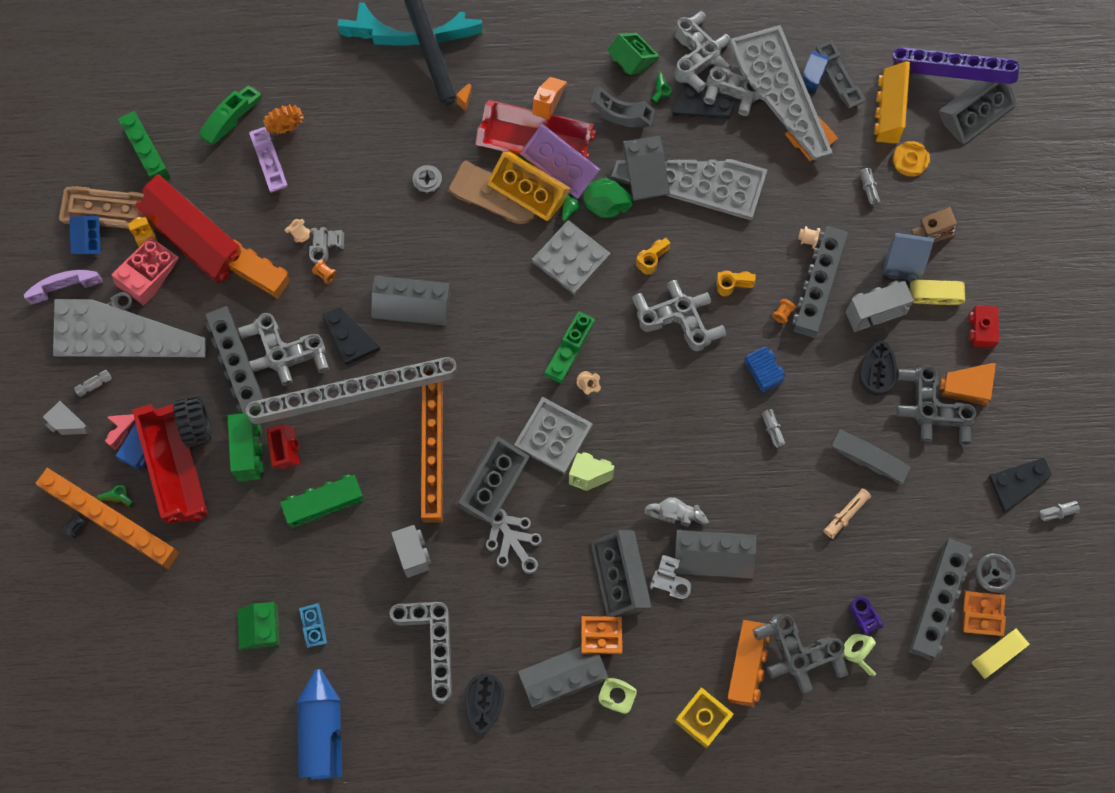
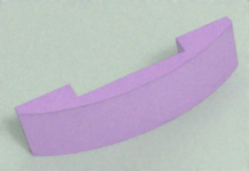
M265 127L249 132L270 193L288 187L269 132L266 131Z
M66 271L38 282L24 294V298L32 305L48 300V292L80 282L84 288L103 283V280L94 271Z

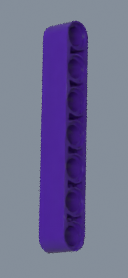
M897 48L893 51V66L903 62H910L909 73L1013 84L1019 79V62L1014 59L912 48Z

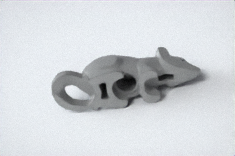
M667 498L659 504H649L645 507L646 515L670 523H675V520L681 521V525L684 527H689L691 521L699 524L709 523L705 514L700 510L699 505L691 507L677 498ZM651 510H656V511H658L660 514H656V513L652 512Z

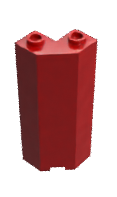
M488 100L485 104L482 123L478 127L475 145L521 155V151L541 124H543L589 160L590 153H588L590 142L594 141L596 131L593 130L594 124L557 115H551L548 120L532 115L531 109Z
M157 174L144 187L142 200L137 201L134 207L137 213L142 218L146 217L153 228L217 285L221 281H225L230 275L228 265L240 257V246Z
M152 404L133 409L135 423L161 519L166 523L202 520L204 516L208 515L190 447H186L183 444L176 426L173 410L174 404L155 409Z

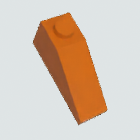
M552 77L547 79L539 87L533 99L532 115L549 120L567 82Z

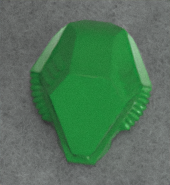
M606 177L591 182L584 191L583 201L586 207L601 218L615 217L619 215L620 211L626 212L633 207V197L617 182Z

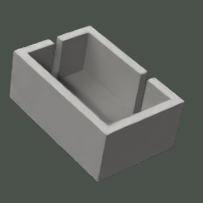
M895 281L885 288L877 287L872 289L870 293L864 295L859 293L853 296L846 310V315L853 331L857 332L870 327L867 319L869 317L874 326L906 315L914 300L906 282L898 283V281Z

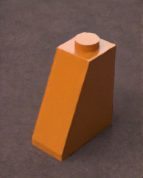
M990 363L947 373L943 379L941 378L939 383V390H942L941 397L987 405L992 396L996 364Z

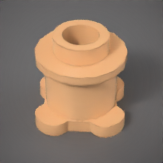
M295 219L285 229V232H290L295 242H304L309 238L310 230L306 229L303 225V219Z
M807 226L804 229H800L798 240H801L800 244L812 245V249H815L820 228H817V231L807 229Z
M584 371L578 375L577 386L585 394H590L593 391L598 392L601 389L599 385L600 376L598 374L592 375L590 372Z

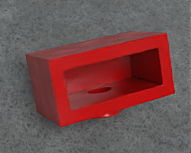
M975 305L968 315V322L971 323L969 341H971L972 347L995 348L999 343L998 306Z
M282 424L266 429L272 467L286 469L300 465L299 443L296 439L295 428Z

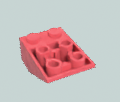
M149 237L112 274L115 286L128 293L131 298L144 306L157 293L179 257L152 237Z

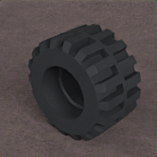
M199 395L175 400L173 406L174 417L183 444L186 447H192L211 442V424L202 398Z

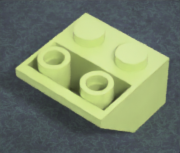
M577 453L569 473V484L588 491L612 480L614 466L611 465L610 461L604 459L599 461L588 453Z

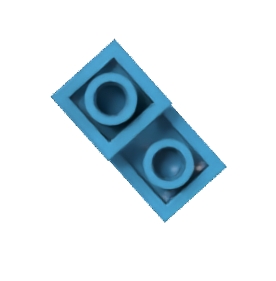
M317 603L299 608L307 648L327 643L320 604Z

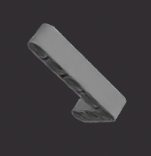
M442 602L394 605L390 609V617L396 625L430 624L432 694L438 703H447L452 696L450 624L447 606ZM439 608L445 610L442 617L434 615V612ZM419 609L425 611L422 618L414 617L415 612ZM397 611L405 612L402 619L394 617ZM439 628L445 629V634L442 637L435 636V631ZM439 648L446 650V654L443 657H437L435 653ZM440 668L447 670V674L442 678L436 676V672ZM441 688L447 690V695L444 698L437 697V691Z

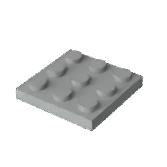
M568 220L532 258V262L575 295L605 263L611 253Z
M542 397L515 442L514 447L565 474L591 430L593 423Z

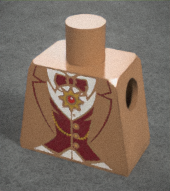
M951 207L923 217L920 227L911 229L912 235L934 238V242L955 236L957 222Z

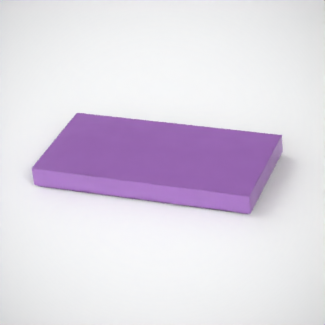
M541 124L520 153L541 171L570 187L569 193L579 199L588 184L591 183L600 171L597 166L543 124Z

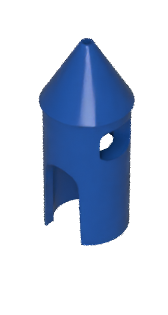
M321 669L314 670L295 703L297 705L298 779L311 777V780L342 777L340 707L342 701Z

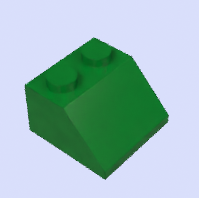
M637 33L618 34L607 49L611 58L623 67V71L629 75L641 73L660 57Z
M274 602L252 604L237 610L239 650L280 646L278 606Z

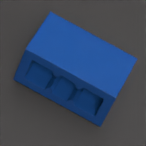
M69 216L71 254L101 253L99 216Z

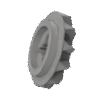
M425 165L419 167L414 172L413 184L419 192H435L440 187L442 176L436 167ZM427 174L429 175V177H430V179H431V180L429 181L428 185H426L425 180H424V179H426Z

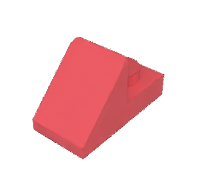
M133 414L107 417L117 426L116 429L109 432L105 440L115 451L125 441L135 425Z

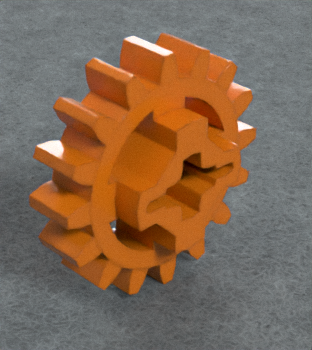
M288 105L268 112L269 116L264 117L263 123L267 132L278 135L279 133L285 134L286 131L298 128L297 124H302L304 118L300 108H297L296 105L293 107Z

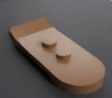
M468 161L461 163L447 190L451 195L505 217L506 220L516 224L528 223L536 217L535 213L487 185L486 183L492 173L476 167Z
M79 186L66 187L63 193L59 220L65 224H70L69 216H99V226L129 229L127 223L141 217L134 206L137 201L142 200L144 194L96 190Z

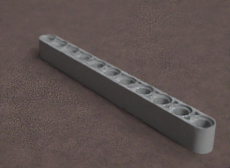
M444 357L257 400L247 405L246 413L250 422L261 424L442 382L455 377L456 362L453 358ZM445 366H451L453 368L451 371L443 370ZM427 370H432L434 372L430 376L424 374V372ZM408 374H412L415 376V378L412 380H407L405 376ZM388 379L396 380V382L391 385L386 383ZM370 383L377 385L374 389L367 388V385ZM352 387L358 389L355 393L348 392ZM331 392H337L338 396L335 398L329 397V394ZM313 396H317L319 398V400L316 402L309 401L310 398ZM293 401L300 402L296 407L290 406V403ZM274 405L280 406L278 411L270 410ZM254 410L261 411L257 416L251 415Z

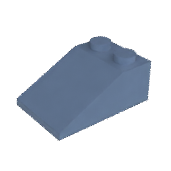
M895 233L885 254L883 276H888L890 279L902 278L909 282L921 280L934 238Z

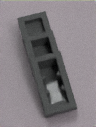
M840 429L837 431L831 444L832 448L858 465H865L877 474L885 475L898 484L904 483L911 468L880 448Z

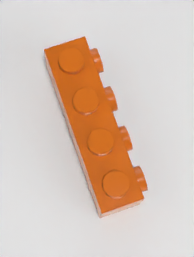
M743 620L728 694V700L731 703L755 707V703L759 702L761 691L758 690L759 682H763L764 679L762 667L763 662H766L768 658L766 646L767 642L770 643L772 635L756 640L752 630L766 623Z

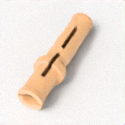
M861 489L839 514L837 513L834 516V520L823 530L824 533L833 539L842 527L848 525V521L864 503L871 498L869 492Z

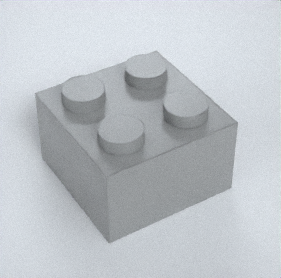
M415 525L391 532L407 578L429 571L428 564H431L427 548H422L425 542L421 530H416Z

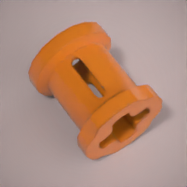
M323 260L318 261L312 269L313 274L319 275L326 284L331 283L337 275V271L330 269Z
M781 299L779 308L773 312L772 316L779 323L786 324L788 316L796 309V306L787 299Z

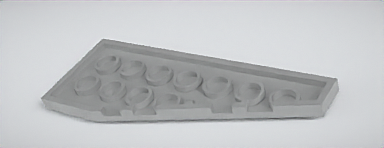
M781 25L730 39L729 43L742 75L811 158L815 161L831 156L833 152Z
M726 159V161L668 160V162H665L670 195L666 196L752 221L767 169L733 159ZM617 160L611 180L630 185L625 160Z
M55 299L53 356L206 358L207 339L95 300Z

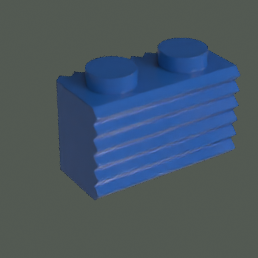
M766 346L747 355L744 360L762 393L781 385L785 379L784 370L781 366H777L774 353L768 350Z

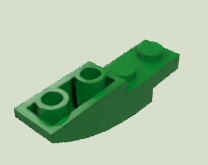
M249 85L239 93L236 91L232 92L208 118L198 134L199 137L210 145L215 144L238 125V118L262 100V94Z
M578 311L564 335L560 347L544 374L545 377L562 384L583 348L595 322L594 318Z

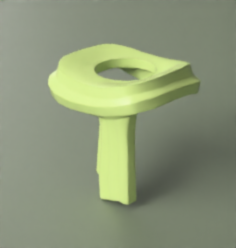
M862 634L850 636L844 644L845 654L843 658L858 663L869 676L876 675L863 661L876 644L875 640ZM856 642H864L859 651H851Z
M608 678L605 680L600 691L599 702L606 708L627 714L633 705L636 689L622 680ZM621 688L625 692V700L622 703L617 704L610 699L612 689Z

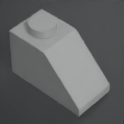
M61 401L43 416L47 421L45 425L53 433L56 430L61 435L89 434L91 432Z

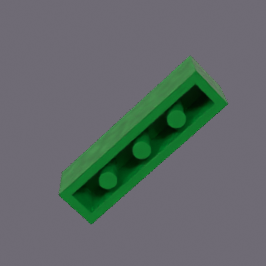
M133 111L119 118V122L150 179L152 180L157 174L165 180L171 178L136 112Z
M344 475L339 481H329L315 490L314 488L307 489L299 496L292 495L286 497L285 501L280 503L290 528L365 501L356 476Z

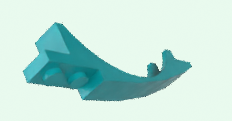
M359 2L356 21L340 19L338 21L339 33L345 37L373 38V42L376 45L406 46L419 44L415 32H403L384 25L371 14L365 3ZM459 12L451 21L433 30L439 43L482 33L483 26L482 20L465 19V12Z

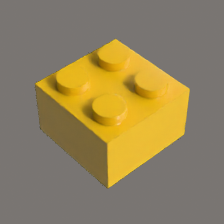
M701 687L676 718L675 723L702 746L707 748L733 716V713Z

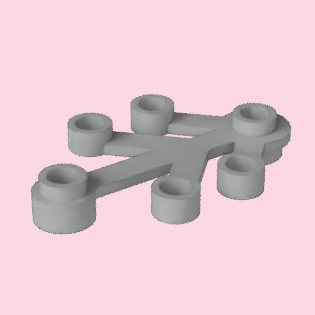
M500 508L497 515L501 516L502 519L500 521L493 520L490 523L492 528L490 537L486 542L487 549L489 551L497 550L498 542L496 540L499 529H501L504 538L500 555L497 557L498 566L504 568L508 565V552L511 544L522 561L523 571L527 574L535 573L538 569L536 559L528 557L518 540L530 542L533 546H539L542 542L541 536L538 533L528 534L510 530L507 524L517 525L522 530H528L531 527V521L527 517L507 516L506 512ZM523 521H527L529 524L528 526L524 527L521 525V523ZM538 537L539 541L537 543H534L532 541V538ZM494 542L496 545L494 548H490L488 544ZM505 558L506 563L500 564L499 560ZM529 563L534 565L531 570L526 568Z

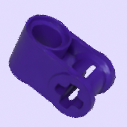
M857 597L850 603V613L862 635L869 636L870 632L883 628L880 617L866 597ZM856 602L863 604L864 611L856 609Z

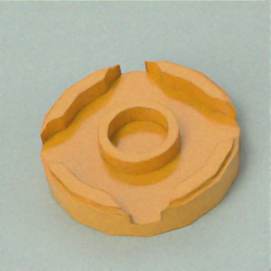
M916 141L904 142L896 148L893 154L895 168L906 176L921 175L927 169L930 162L929 152H927L922 144Z

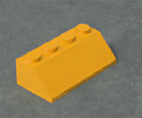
M903 62L885 68L883 74L878 77L880 91L877 92L876 102H879V107L876 108L875 118H878V123H875L874 126L877 142L898 144L904 131L910 62Z
M512 152L502 153L486 183L546 221H549L563 205L571 190L570 187Z

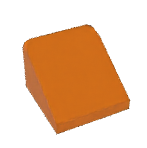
M471 84L466 85L457 93V104L464 111L467 110L471 97Z

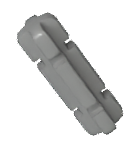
M107 370L99 373V376H93L83 382V385L79 384L74 390L79 397L87 394V391L90 392L101 386L102 382L106 383L111 380V375Z

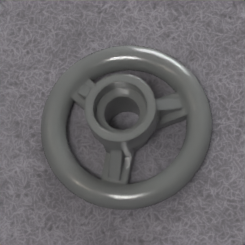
M987 554L976 565L975 574L977 581L984 589L990 592L1006 591L1014 583L1015 568L1012 562L1001 554ZM996 560L1002 561L1008 567L1009 575L1003 573L997 567ZM989 561L990 567L985 571V578H983L981 573L982 567ZM992 571L997 573V577L992 575ZM1000 579L1007 581L1004 585L999 587L991 586L988 584V582L996 583Z

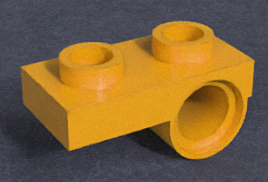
M138 217L133 219L132 222L127 223L139 247L149 237L157 241L154 230L146 217Z
M664 238L662 241L657 240L650 249L641 251L636 258L638 269L644 274H653L657 269L658 258L670 250V241L667 238ZM651 261L653 265H646L645 262Z
M718 272L716 278L717 291L722 296H729L733 293L734 287L753 288L756 274H751L750 272ZM722 283H729L730 287H724Z

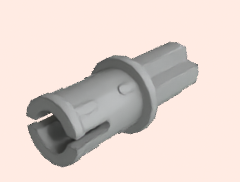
M871 168L862 169L860 175L863 181V190H866L870 204L878 203L877 183L873 179Z
M769 409V412L766 410L761 415L767 427L766 432L769 433L774 447L778 448L783 446L785 441L780 431L781 425L777 423L774 411Z
M1077 501L1062 505L1058 503L1054 507L1040 510L1039 514L1043 521L1055 518L1063 519L1064 516L1079 513L1080 507L1079 505L1075 506L1078 504Z

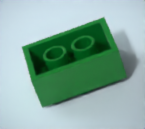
M247 413L228 415L231 473L238 482L261 479V473H264L263 461H260V454H263L262 443H259V436H262L261 424L250 422Z

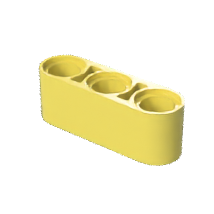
M914 280L910 282V293L914 300L913 303L960 305L965 303V283L937 280Z
M1016 628L971 663L985 679L1025 649L1029 643Z

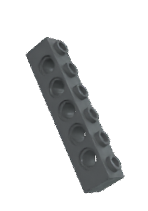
M826 226L825 231L820 232L817 242L821 244L819 248H815L812 257L816 260L814 264H810L807 273L811 276L809 281L805 280L802 289L805 295L804 298L800 297L797 305L800 311L799 314L795 313L792 324L795 327L793 332L813 338L816 337L847 238V231ZM825 246H830L833 250H827ZM824 262L828 267H823L820 263ZM815 279H821L823 283H817ZM810 295H815L818 300L811 299ZM804 312H810L813 316L808 317Z
M225 306L207 313L208 321H205L208 331H212L214 335L211 338L215 349L218 348L220 354H217L221 365L225 364L226 370L223 371L227 381H231L233 385L230 388L231 393L239 401V404H236L239 414L246 413V407L249 403L264 398L250 366L231 312ZM221 328H227L225 332L218 333ZM228 344H233L230 349H225ZM233 361H239L236 366H231ZM240 377H246L242 383L237 382ZM246 394H252L250 399H244ZM254 410L252 415L257 416L261 411Z
M951 538L944 543L908 652L928 660H933L936 656H940L943 648L940 643L942 637H946L949 629L946 626L947 621L953 617L955 608H952L954 600L957 601L960 596L961 590L958 588L960 582L963 583L966 578L967 572L964 570L966 564H970L973 556L970 553L972 546ZM950 559L956 560L958 567H953ZM944 577L952 580V586L944 582ZM938 595L946 598V604L939 602ZM932 614H937L940 617V623L932 619ZM926 632L934 635V641H929L926 638Z

